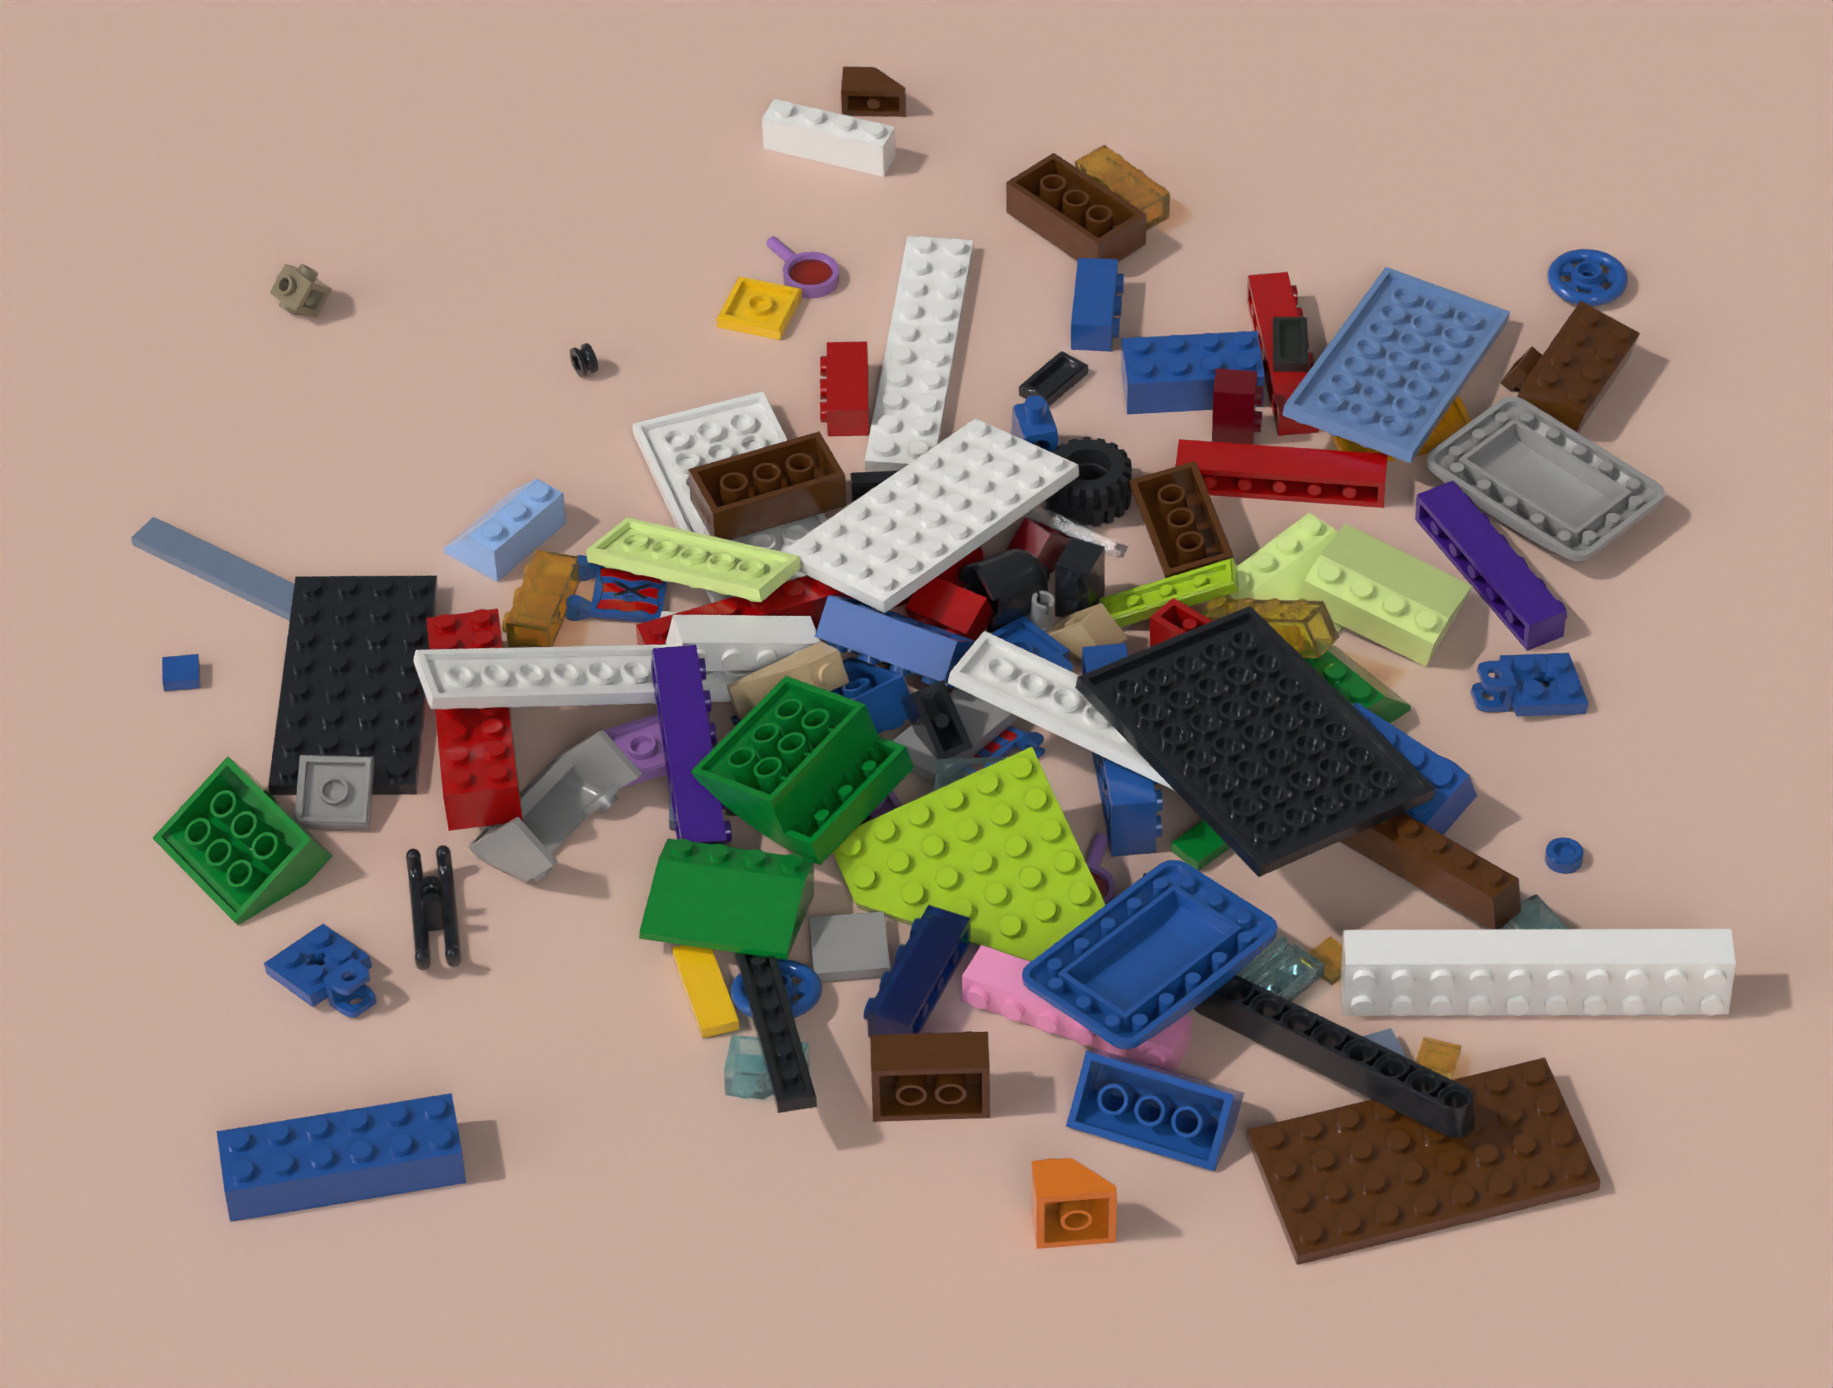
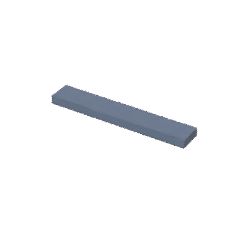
M155 517L151 518L131 537L133 546L290 621L294 583Z

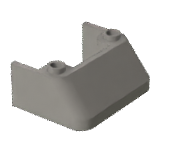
M602 729L555 758L520 792L523 821L516 817L508 823L487 826L471 842L468 848L478 859L524 882L530 879L537 882L558 862L552 853L579 824L597 809L601 813L608 810L618 800L615 793L623 786L637 779L642 773Z

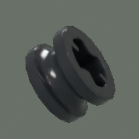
M588 343L582 344L581 349L576 347L570 349L571 363L578 376L583 377L587 375V371L592 373L598 371V361L595 352Z

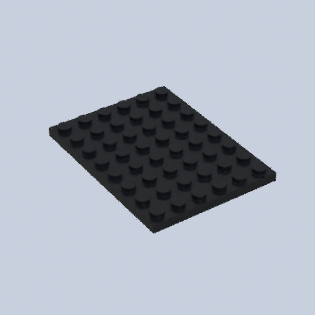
M1251 606L1077 677L1075 688L1258 877L1433 800L1436 789Z

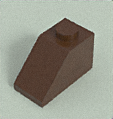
M843 66L841 83L842 115L906 117V88L876 67Z

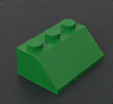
M1310 638L1294 648L1351 706L1357 702L1388 723L1395 721L1410 711V704L1337 646Z

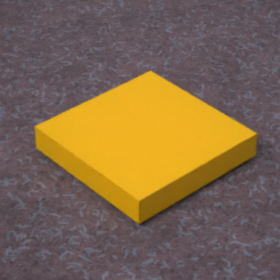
M739 276L716 318L717 328L781 340L802 299V289Z

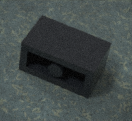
M1071 537L1055 564V616L1061 618L1099 604L1100 598L1105 597V546Z

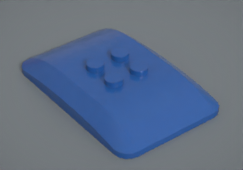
M1168 860L1157 865L1027 964L1022 972V981L1028 990L1119 1049H1132L1168 1028L1233 978L1277 937L1278 926L1270 915L1189 864L1180 860Z

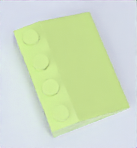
M1307 513L1237 566L1239 591L1213 599L1212 615L1219 619L1251 606L1293 648L1310 638L1322 642L1327 641L1344 626L1299 605L1298 601L1305 578L1319 555L1338 533L1336 529L1311 513Z
M1345 523L1319 555L1305 578L1298 604L1427 667L1469 595L1472 585Z

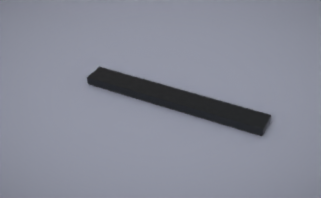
M734 952L777 1112L783 1113L817 1107L815 1090L777 958L769 955L768 957Z

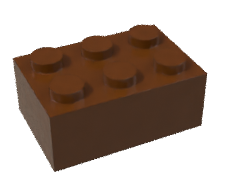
M988 1031L870 1035L873 1122L990 1118Z

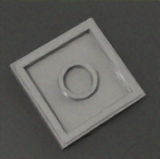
M300 755L295 819L305 829L370 830L374 757Z
M884 911L809 917L813 970L817 973L821 982L891 977Z

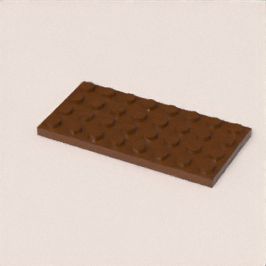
M1546 1058L1453 1079L1468 1087L1474 1096L1475 1129L1471 1134L1462 1138L1448 1137L1373 1099L1247 1129V1141L1296 1264L1299 1265L1598 1191L1601 1181Z

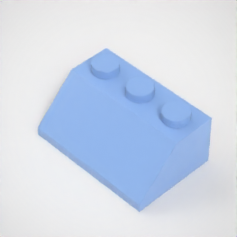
M538 479L513 489L445 546L444 553L498 582L566 524L563 492Z

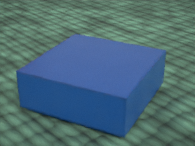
M198 654L162 657V683L164 691L200 688V661Z

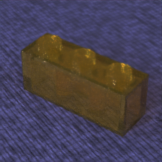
M1106 145L1075 161L1076 168L1146 213V231L1169 218L1170 192Z
M537 550L532 563L526 564L523 584L515 589L512 609L510 612H505L502 621V631L507 633L508 648L553 647L566 617L567 597L575 595L580 584L578 556Z

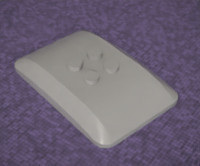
M1519 397L1501 399L1432 449L1427 455L1426 464L1428 469L1445 483L1454 481L1463 493L1471 498L1473 504L1523 536L1572 561L1590 559L1664 501L1665 491L1658 482Z

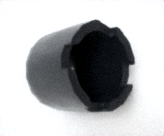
M1017 548L967 564L960 569L959 582L965 581L967 590L988 599L994 612L987 625V632L989 633L1007 625L1013 620L1030 614L1033 594H1038L1037 602L1040 603L1039 591L1048 592V582L1050 580L1048 569L1044 563L1039 562L1029 551Z

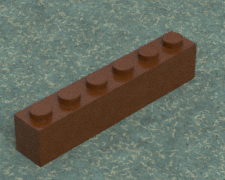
M1405 813L1339 841L1489 929H1500L1521 913L1519 878Z

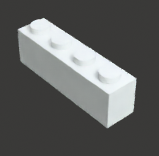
M777 99L772 101L762 117L763 149L882 177L885 176L896 158L895 127Z
M673 615L666 645L667 647L696 645L698 658L705 659L706 671H758L820 642V639L815 637L816 629L811 616Z

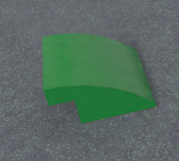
M785 676L691 772L693 777L722 804L761 834L800 857L814 859V863L822 865L914 769V765L906 746L878 736L865 704Z

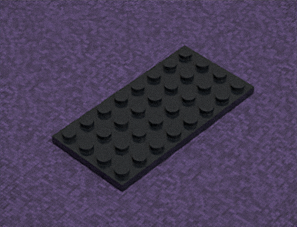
M437 575L295 576L268 784L271 795H297L300 755L374 757L372 795H417L426 695L413 660L416 650H429L427 618L435 617L438 591Z

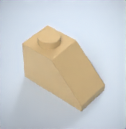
M1102 603L1060 618L1046 632L1070 650L1071 659L1081 664L1082 647L1120 644L1127 637Z

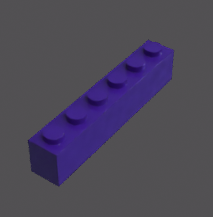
M1454 481L1417 494L1415 513L1417 523L1527 651L1564 637L1565 620L1567 619V611L1564 604L1560 600L1555 599L1548 591L1544 581L1535 576L1529 569L1525 559L1515 553L1509 546L1506 537L1496 531L1487 515L1481 513L1476 508L1471 498L1463 493Z
M696 645L653 648L650 667L676 839H687L691 842L711 845L723 844L726 846V843L732 842L730 820L724 821L722 810H726L727 807L693 777L691 772L712 750V745L717 742L715 723H708L707 712H711L712 708L710 691L703 690L702 680H706L705 659L698 658Z

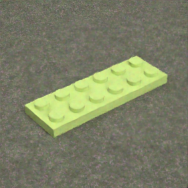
M628 517L586 549L589 563L602 565L608 569L615 568L632 572L634 575L658 578L664 582H676L689 585L691 588L715 591L721 595L741 597L751 602H762L801 569L800 556Z

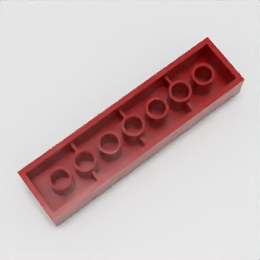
M498 608L489 610L478 609L473 612L452 615L442 614L437 617L427 618L429 650L504 648ZM511 708L435 709L442 791L448 830L453 831L504 824L516 817L523 821Z

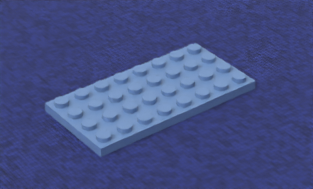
M1385 267L1284 405L1283 416L1291 418L1298 423L1307 424L1326 431L1330 435L1339 436L1358 443L1362 447L1385 453L1397 460L1411 463L1507 325L1510 311Z

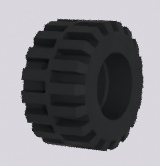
M1083 437V440L1075 438L1069 440L1068 444L1061 443L1056 446V451H1051L1078 464L1079 476L1045 500L1046 507L1049 511H1053L1054 517L1064 519V523L1069 525L1073 523L1078 524V527L1086 528V525L1100 527L1102 523L1110 524L1114 522V518H1121L1125 514V510L1129 509L1132 499V490L1129 485V480L1132 479L1131 459L1127 458V453L1124 449H1118V445L1113 442L1106 443L1105 439L1091 440V437Z

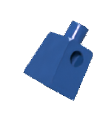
M1030 396L1025 400V403L1016 404L1012 407L1011 434L1032 444L1039 441V447L1049 452L1056 451V446L1059 445L1058 431L1047 401L1040 396Z

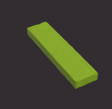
M1233 558L1100 598L1099 604L1102 603L1118 626L1123 627L1149 619L1172 598L1189 607L1238 592L1237 565Z

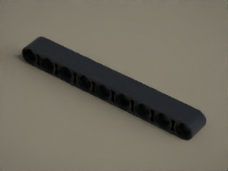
M1235 975L1194 1008L1197 1013L1448 1137L1462 1138L1471 1134L1475 1129L1474 1096L1468 1087L1238 975Z

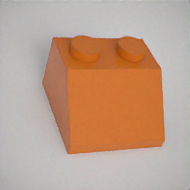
M1048 1158L1031 1161L1032 1218L1037 1249L1116 1243V1185L1073 1158Z

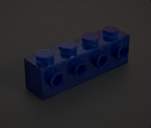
M928 905L922 917L914 920L910 930V938L906 945L901 944L899 946L891 971L886 970L884 972L876 997L869 998L866 1003L863 1017L867 1020L868 1037L870 1035L920 1034L971 944L970 917Z

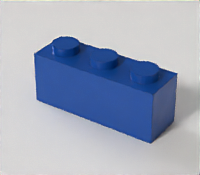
M1078 258L1071 319V350L1111 352L1112 339L1119 338L1120 318H1115V316H1121L1122 296L1117 295V293L1123 294L1124 274L1118 273V260Z

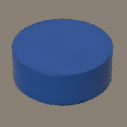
M1566 837L1556 838L1550 841L1546 847L1545 862L1554 872L1561 874L1573 873L1582 866L1584 851L1581 844L1574 839Z

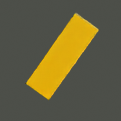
M687 945L672 947V956L702 1039L739 1030V1020L713 950Z

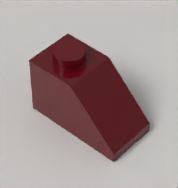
M1025 517L1007 550L1017 548L1029 551L1039 562L1045 564L1050 575L1055 571V564L1072 536L1061 528Z

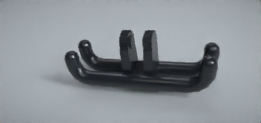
M445 845L439 846L436 850L438 877L429 875V877L425 876L423 879L419 850L412 848L406 853L416 967L421 971H425L431 966L429 931L443 930L447 964L450 967H457L461 963L452 858L449 847Z

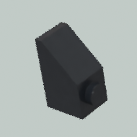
M944 680L913 692L901 701L915 734L938 762L973 748Z

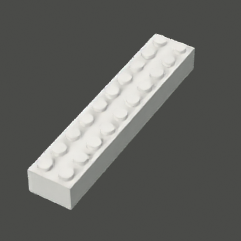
M1343 930L1340 979L1342 1016L1729 1015L1736 966L1732 930Z

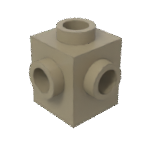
M285 264L277 276L270 293L280 300L279 306L295 315L299 312L316 318L332 289L317 279L319 273L304 264H301L299 268Z

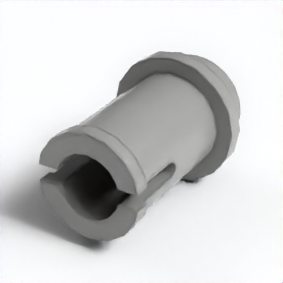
M1039 591L1040 603L1037 602L1038 594L1034 593L1031 601L1030 614L1026 615V618L1043 631L1048 632L1054 623L1052 609L1055 598L1047 591Z

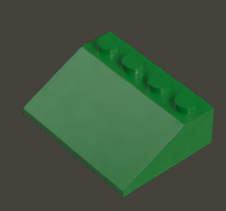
M228 756L153 837V840L237 925L308 884L333 856L248 771Z
M668 838L658 858L639 931V939L768 957L769 955L777 959L788 960L814 896V859L803 858L795 854L782 855L763 852L759 849L747 850L727 847L723 844L711 845L691 842L687 839Z

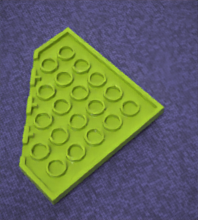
M1029 747L859 825L833 852L854 902L859 909L868 912L884 911V915L891 917L892 920L919 929L923 927L938 932L943 937L967 945L970 943L977 946L983 945L1030 962L1106 905L1033 747Z

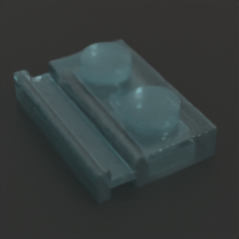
M1282 936L1236 975L1289 1001H1293L1324 975L1325 965L1297 945L1293 947L1288 944L1287 938Z

